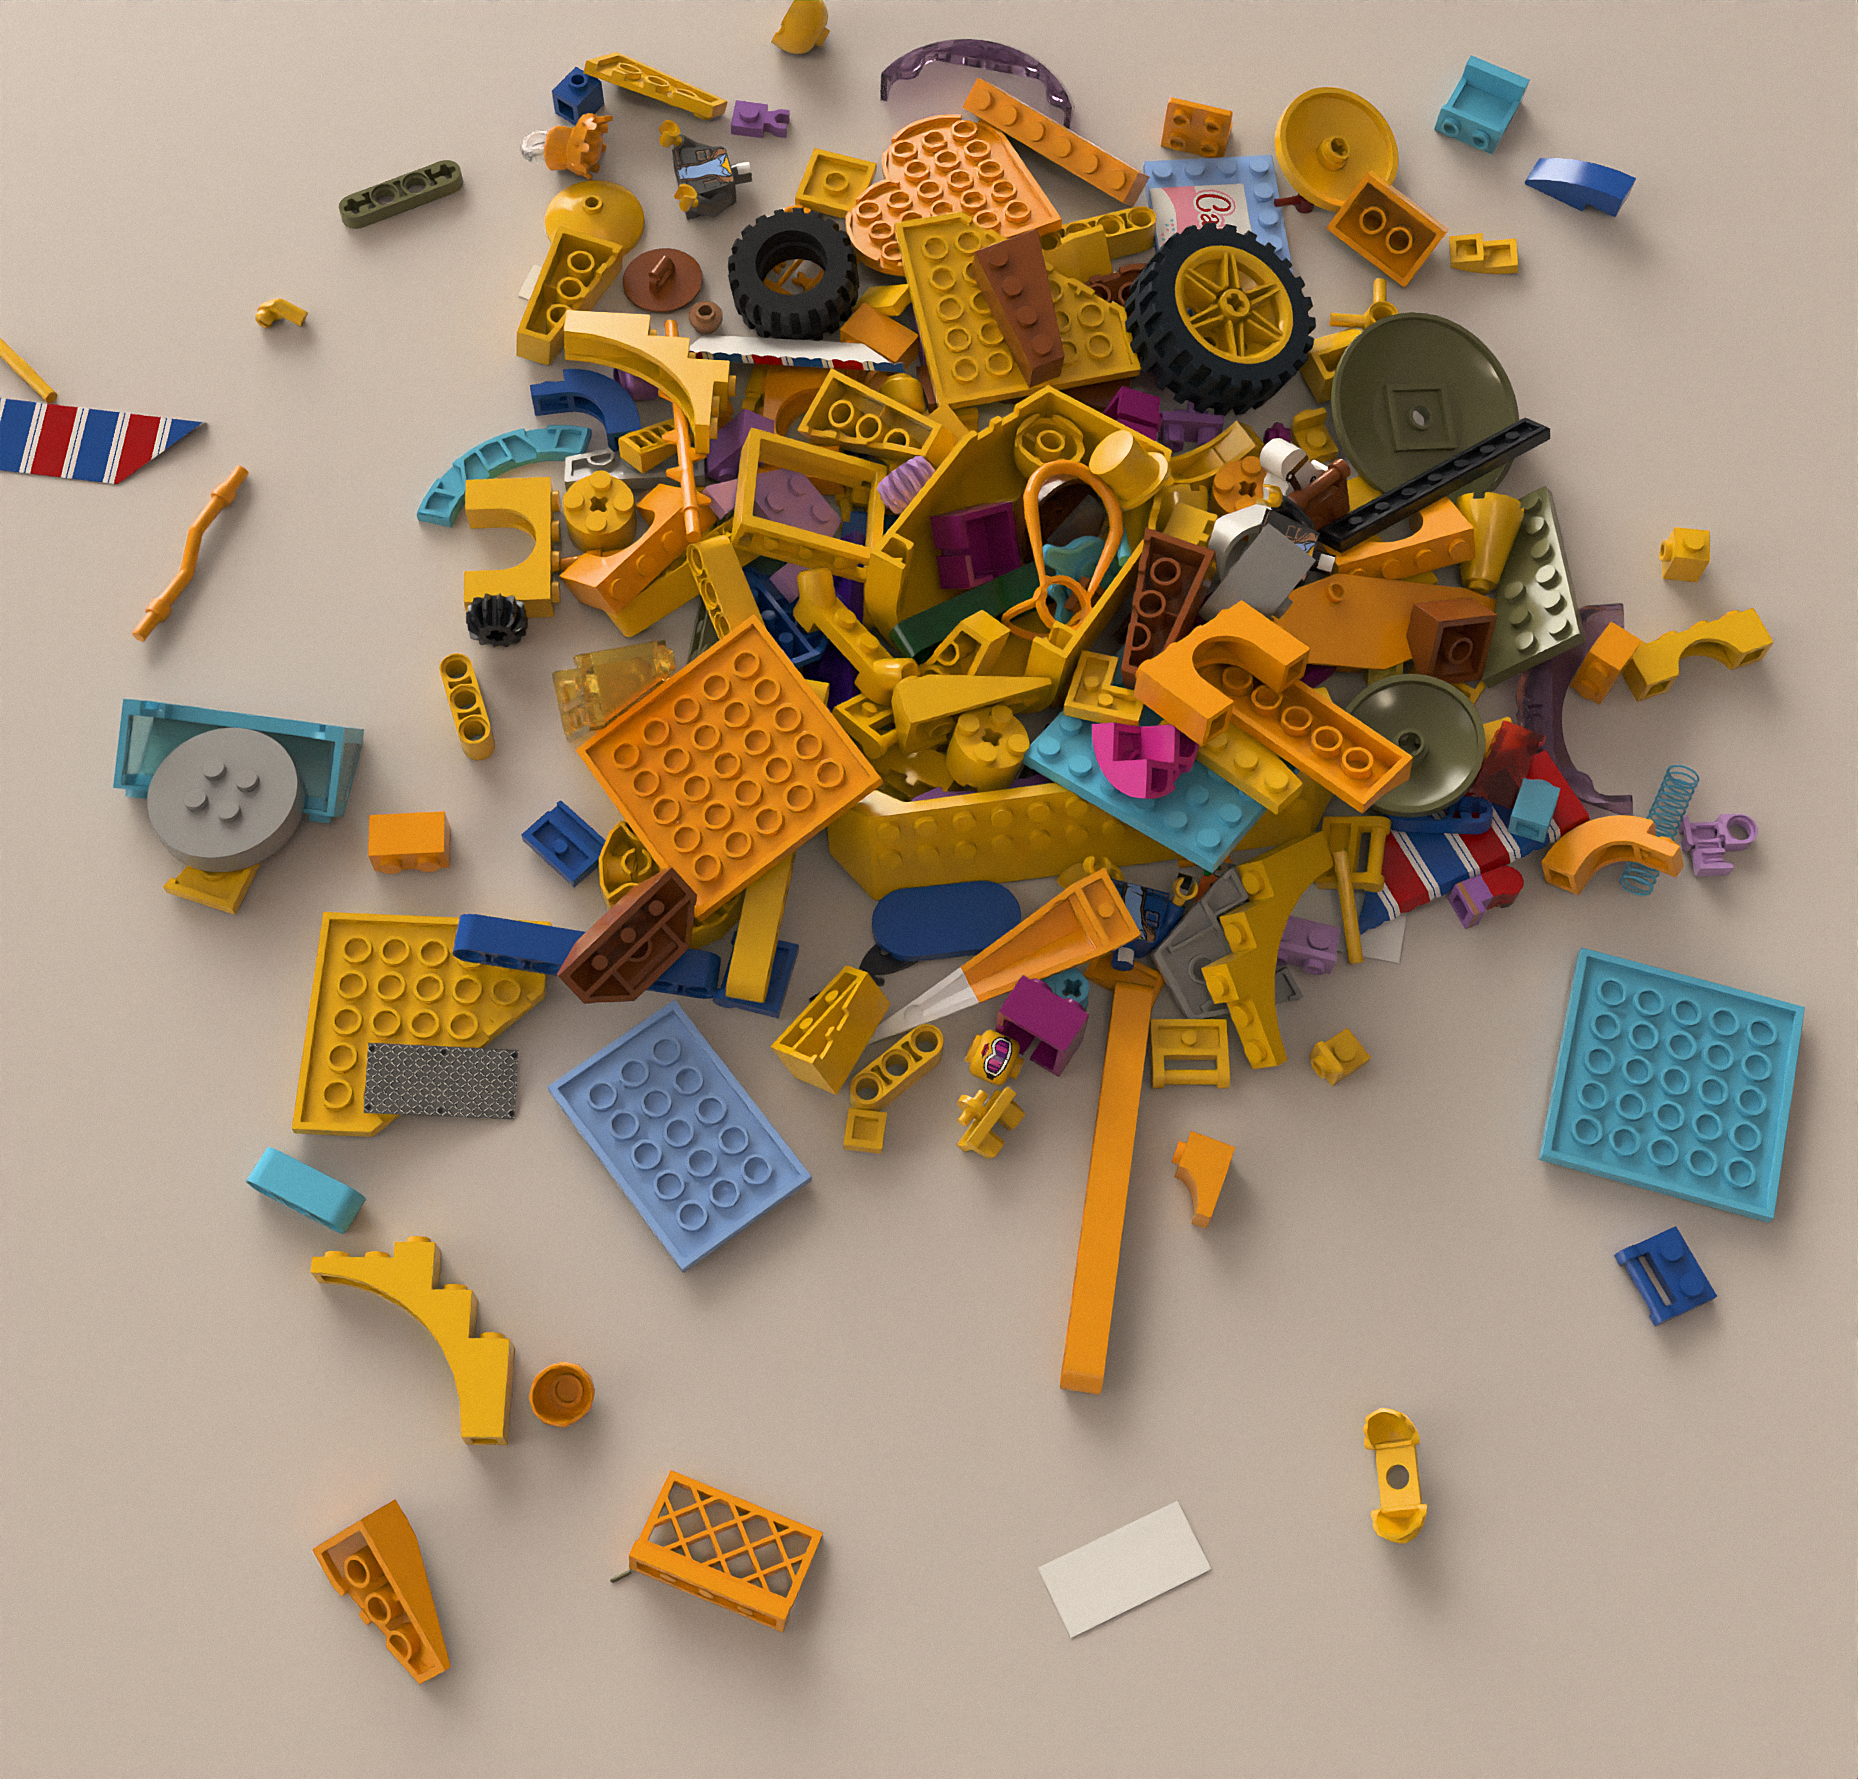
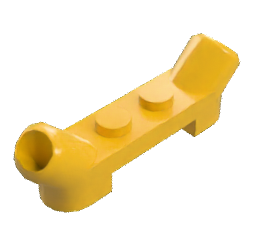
M819 567L799 572L796 577L799 599L793 609V616L807 633L821 630L860 672L854 684L867 698L877 704H891L895 684L909 676L920 677L917 662L912 658H893L886 651L878 639L860 623L855 614L848 610L836 597L832 571L829 568Z

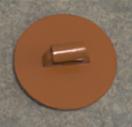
M671 248L653 249L639 255L631 261L623 275V288L628 299L639 308L651 312H669L686 306L698 295L703 282L702 270L697 261L689 254Z

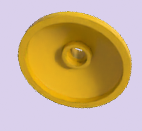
M587 180L566 187L553 198L545 215L546 233L550 243L553 241L558 226H562L623 245V256L638 244L645 225L643 209L636 196L627 188L605 180Z

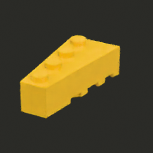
M832 368L797 429L799 433L814 444L824 446L840 445L843 450L901 462H907L916 456H923L935 469H938L947 458L958 440L942 424Z

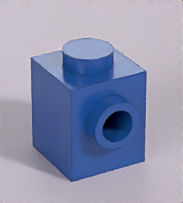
M575 67L552 90L555 114L575 126L583 114H595L604 105L602 82L596 77L584 74V71L578 67Z

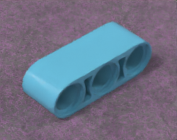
M271 1147L266 1148L246 1180L248 1185L260 1193L341 1234L347 1232L366 1201V1198L353 1188Z

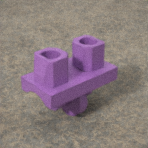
M1188 401L1187 409H1174V412L1162 411L1163 420L1158 431V440H1163V445L1175 453L1183 450L1184 442H1197L1196 448L1222 433L1224 415L1208 414V411L1204 413L1193 410L1194 403Z

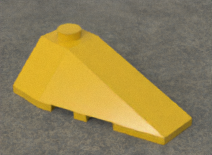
M1102 225L1071 233L1060 239L1062 245L1045 254L1043 252L1044 261L1053 265L1056 272L1068 279L1073 277L1085 283L1089 281L1090 277L1100 274L1102 277L1113 273L1105 231Z

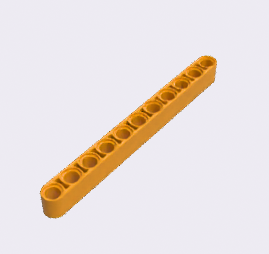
M1115 981L1060 1389L1100 1395L1102 1390L1154 986Z

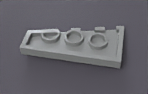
M694 442L691 443V447L695 448ZM610 448L565 457V489L567 492L575 482L600 470L606 471L610 476L620 479L630 489L655 488L659 483L681 487L680 482L666 476V469L679 467L678 453L673 454L644 474L621 458L620 451L613 452ZM705 458L693 463L696 486H706Z

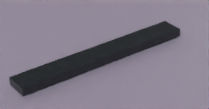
M1525 417L1317 530L1320 533L1318 541L1343 553L1550 439V428Z

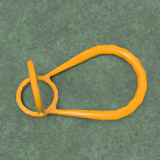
M1065 459L1044 463L1029 477L1023 494L1024 514L1040 586L1035 590L1031 599L1013 606L1001 617V623L1011 629L1010 634L1021 639L1033 642L1036 636L1042 639L1045 636L1049 638L1050 633H1035L1013 625L1009 620L1022 612L1036 607L1040 619L1051 629L1056 620L1049 613L1046 606V598L1048 594L1047 588L1053 584L1066 586L1078 597L1081 610L1065 624L1077 631L1093 609L1091 607L1092 596L1118 551L1124 533L1122 509L1111 487L1093 474L1090 468L1083 463ZM1059 474L1076 476L1089 484L1102 499L1108 513L1109 533L1087 591L1079 582L1069 576L1056 575L1050 577L1045 575L1038 495L1042 484L1051 476Z

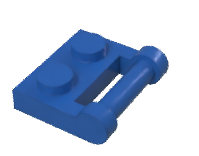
M736 930L731 939L733 949L721 988L717 989L713 1002L724 1008H738L779 1019L798 956L799 945L778 940L768 992L764 1003L726 997L727 978L738 931Z
M1676 1226L1636 1245L1629 1246L1614 1255L1619 1266H1625L1652 1313L1649 1315V1318L1654 1327L1710 1302L1717 1297ZM1645 1257L1670 1300L1671 1305L1666 1306L1639 1258Z

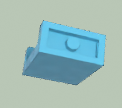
M1471 55L1466 63L1462 78L1450 99L1440 109L1434 130L1493 155L1522 103L1530 80Z

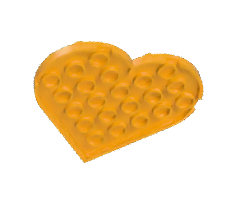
M957 114L923 118L898 131L891 138L892 144L887 151H883L882 171L884 180L871 185L856 197L855 206L851 212H847L846 232L850 238L851 246L854 247L856 257L872 269L895 276H905L894 231L896 222L962 211L972 217V222L987 231L992 229L1007 239L1038 228L1039 237L1062 229L1061 217L1006 136L998 128L984 120L979 119L978 123L970 120H962V115Z

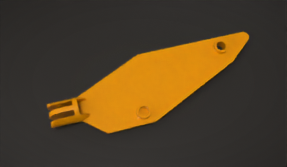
M1336 573L1292 590L1288 598L1293 603L1280 619L1273 616L1272 622L1310 648L1307 664L1384 671L1412 659L1406 635L1414 603L1472 597L1494 612L1496 600L1467 588Z

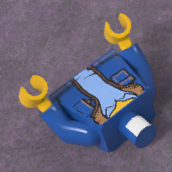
M1094 856L1087 857L1083 863V868L1088 875L1095 873L1093 868L1095 863ZM1103 857L1099 870L1105 868L1109 874L1111 862L1108 858ZM1184 877L1177 878L1172 885L1175 897L1173 900H1169L1170 893L1111 878L1141 933L1140 938L1112 952V968L1119 971L1132 970L1135 958H1144L1151 949H1155L1180 921L1186 909L1183 905L1185 900L1194 898L1198 893V884L1196 882H1193L1189 893L1183 895L1180 892V885L1183 883Z

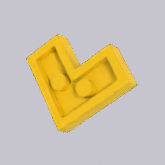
M1082 650L1064 704L1063 715L1097 723L1115 722L1139 726L1145 704L1133 696L1134 690L1112 686L1118 669V657Z

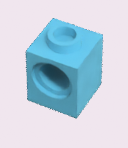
M1524 778L1511 814L1508 833L1544 843L1561 788L1555 787L1545 780Z

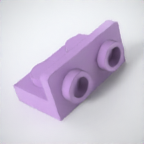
M1289 916L1280 941L1276 965L1285 966L1291 964L1302 967L1303 971L1314 975L1330 974L1337 960L1336 950L1341 928Z

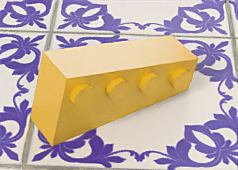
M558 226L517 330L516 356L548 366L552 363L564 347V325L567 310L591 311L622 270L623 245Z
M984 610L978 611L962 620L933 652L934 654L926 663L919 667L920 677L930 674L989 676L1011 629ZM894 721L887 724L891 729L896 728ZM953 733L946 735L949 742ZM949 742L931 749L941 753L948 748Z

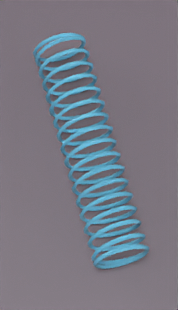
M1683 765L1668 767L1663 777L1664 781L1660 784L1661 788H1659L1652 808L1649 810V815L1646 817V819L1651 818L1656 825L1660 826L1655 827V829L1667 833L1664 834L1656 830L1657 837H1661L1660 835L1671 837L1673 841L1674 836L1677 834V829L1680 827L1679 822L1683 820L1682 815L1686 813L1685 808H1688V802L1692 799L1691 795L1695 792L1694 788L1697 787V783L1700 781L1698 774L1693 769ZM1674 767L1688 769L1697 776V780L1683 772H1670V769ZM1671 774L1685 775L1691 778L1694 783L1675 779ZM1671 781L1677 786L1668 785L1666 782ZM1667 787H1668V788H1669L1671 791H1673L1674 793H1672V792H1665V791H1664V788H1667ZM1672 788L1680 789L1686 793L1678 792ZM1685 789H1692V792L1689 793ZM1665 794L1670 799H1662L1660 795ZM1670 795H1675L1683 800L1675 799ZM1683 796H1689V799L1686 800ZM1662 801L1668 806H1660L1658 802ZM1666 801L1675 803V804L1679 805L1680 807L1673 806V805L1667 803ZM1678 802H1686V806L1683 807V805H1681ZM1660 808L1665 813H1657L1655 809ZM1663 808L1672 810V811L1676 812L1677 814L1668 812V811H1666V810L1663 809ZM1675 809H1683V813L1681 814ZM1657 815L1663 820H1654L1652 816ZM1660 815L1667 816V817H1669V818H1671V819H1673V820H1675V821L1666 819V818H1664V817H1662V816H1660ZM1673 816H1680L1681 819L1678 821ZM1658 822L1667 824V825H1669L1670 827L1663 826V825L1659 824ZM1670 823H1677L1678 826H1677V827H1674V826H1673L1672 824H1670ZM1665 829L1674 830L1675 833L1671 834L1669 831ZM1628 861L1625 871L1620 878V884L1628 892L1646 896L1653 892V885L1656 884V878L1660 874L1656 869H1650L1640 863ZM1631 864H1637L1643 869L1657 872V875L1653 876L1648 871L1633 868ZM1628 871H1634L1643 877L1652 878L1654 882L1650 883L1642 877L1630 875ZM1625 878H1631L1640 884L1648 885L1650 890L1636 888L1628 883ZM1622 880H1624L1625 883L1631 888L1646 893H1638L1628 889L1626 886H1624Z

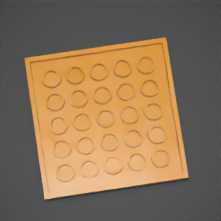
M755 614L575 749L659 868L664 870L669 866L673 867L697 894L694 916L699 922H702L884 783Z

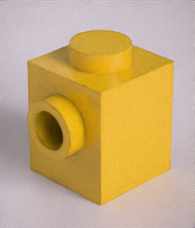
M1674 527L1668 539L1663 540L1660 546L1659 559L1662 561V579L1698 582L1710 562V531Z

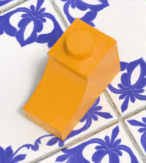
M1193 1131L1190 1132L1186 1143L1179 1140L1171 1163L1178 1165L1174 1178L1183 1181L1192 1197L1193 1218L1191 1224L1206 1229L1211 1220L1236 1147Z

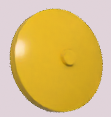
M1336 87L1314 88L1295 98L1285 109L1278 121L1275 132V152L1279 166L1290 185L1312 204L1328 211L1338 212L1369 170L1373 171L1390 185L1393 184L1398 170L1399 158L1394 134L1382 114L1361 96Z

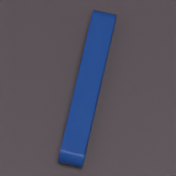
M463 914L459 917L452 954L456 958L467 962L557 976L575 942L585 932L479 914ZM689 948L646 990L700 999L713 998L718 986L721 957L712 952Z

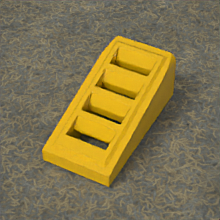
M672 418L620 437L618 439L620 457L644 474L677 453V445L662 442L661 436L675 429L674 419ZM690 431V440L692 443L694 442V434Z

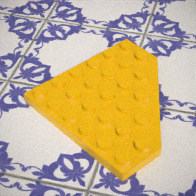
M962 211L895 223L894 231L937 407L946 402L951 409H958L1029 396L1047 385L1056 390L1140 375L1141 367L1137 353H1133L1130 346L1133 340L1132 333L1126 332L1125 321L1127 320L1125 308L1114 301L1110 304L1095 295V290L1073 277L1068 279L1056 272L1054 266L1045 261L1065 357L1059 377L1029 388L972 275L974 252L1005 241L1007 238L992 229L985 230L972 222L973 218Z
M323 912L292 1122L293 1132L295 1134L374 1137L400 1115L364 1113L368 1043L484 1048L545 998L548 974L472 963L456 958L452 952L459 917ZM516 920V921H522V922H528V923H534V924H541V925L552 926V923H551L550 921Z

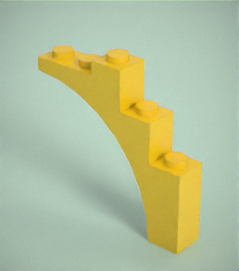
M567 310L564 325L565 360L591 362L616 368L640 377L659 388L679 406L687 417L694 434L695 453L709 454L711 439H718L720 410L728 411L729 397L736 396V375H730V361L696 359V352H690V338L657 336V329H651L650 315Z
M1322 831L1291 839L1236 866L1250 902L1219 917L1232 953L1201 968L1214 1004L1227 1003L1232 1021L1236 1026L1245 1055L1252 1069L1274 1067L1288 1060L1278 1026L1275 1005V969L1279 945L1288 917L1300 896L1317 877L1335 866Z
M423 1236L408 1237L407 1242L395 1241L393 1257H389L388 1253L379 1251L366 1252L365 1257H349L348 1253L342 1251L325 1252L324 1257L312 1256L310 1273L318 1283L351 1286L377 1294L405 1309L429 1330L441 1346L454 1375L460 1402L461 1438L466 1445H508L515 1347L510 1338H505V1335L502 1333L484 1332L480 1334V1338H475L478 1299L473 1290H468L466 1285L445 1284L443 1289H439L441 1251L436 1242H431L430 1238Z

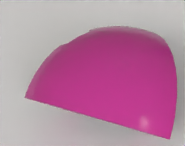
M1115 722L1092 724L1094 752L1103 774L1117 790L1131 797L1154 799L1173 792L1176 789L1175 781L1182 773L1191 770L1197 756L1199 745L1173 725L1139 727Z

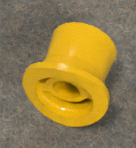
M1127 430L1116 431L1107 436L1096 447L1089 462L1090 471L1112 488L1122 511L1131 510L1149 500L1166 484L1171 473L1170 463L1162 454L1157 452L1147 453Z

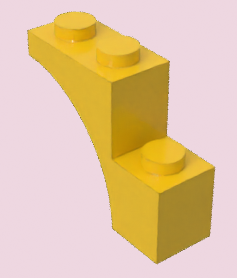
M1236 420L1230 427L1206 444L1185 454L1171 457V473L1164 487L1190 484L1191 491H1200L1199 485L1206 487L1208 491L1213 486L1217 472L1223 466L1236 460H1242L1247 456H1255L1260 459V454L1265 444L1251 426Z

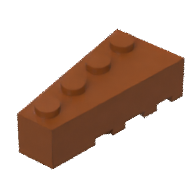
M1038 228L975 251L972 275L1028 387L1030 388L1059 377L1065 355Z
M1145 527L1144 545L1138 567L1139 574L1136 591H1134L1131 620L1128 625L1121 666L1124 687L1131 690L1135 689L1136 671L1145 660L1153 659L1165 651L1171 643L1179 642L1188 636L1217 572L1216 553L1214 550Z

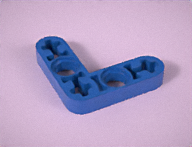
M1463 796L1458 802L1444 809L1448 815L1443 819H1433L1429 815L1414 818L1396 817L1384 813L1383 817L1390 819L1391 830L1399 832L1482 834L1491 827L1493 808L1490 802L1484 798ZM1455 811H1459V819L1455 818ZM1472 813H1479L1480 818H1472Z

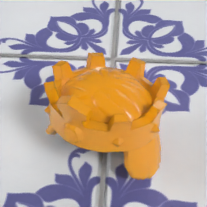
M587 113L580 117L575 127L555 126L551 128L547 133L544 145V159L547 167L551 171L568 169L577 176L583 175L588 180H592L593 175L589 171L598 173L600 165L597 162L601 153L606 151L607 144L603 143L602 133H608L607 122L613 121L612 115L597 116L593 113Z

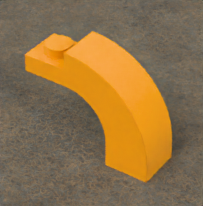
M1627 815L1602 817L1573 828L1551 847L1541 861L1547 883L1578 896L1598 870L1612 863L1622 861L1637 862L1673 877H1677L1684 867L1680 846L1670 838L1664 836L1657 837L1654 821Z

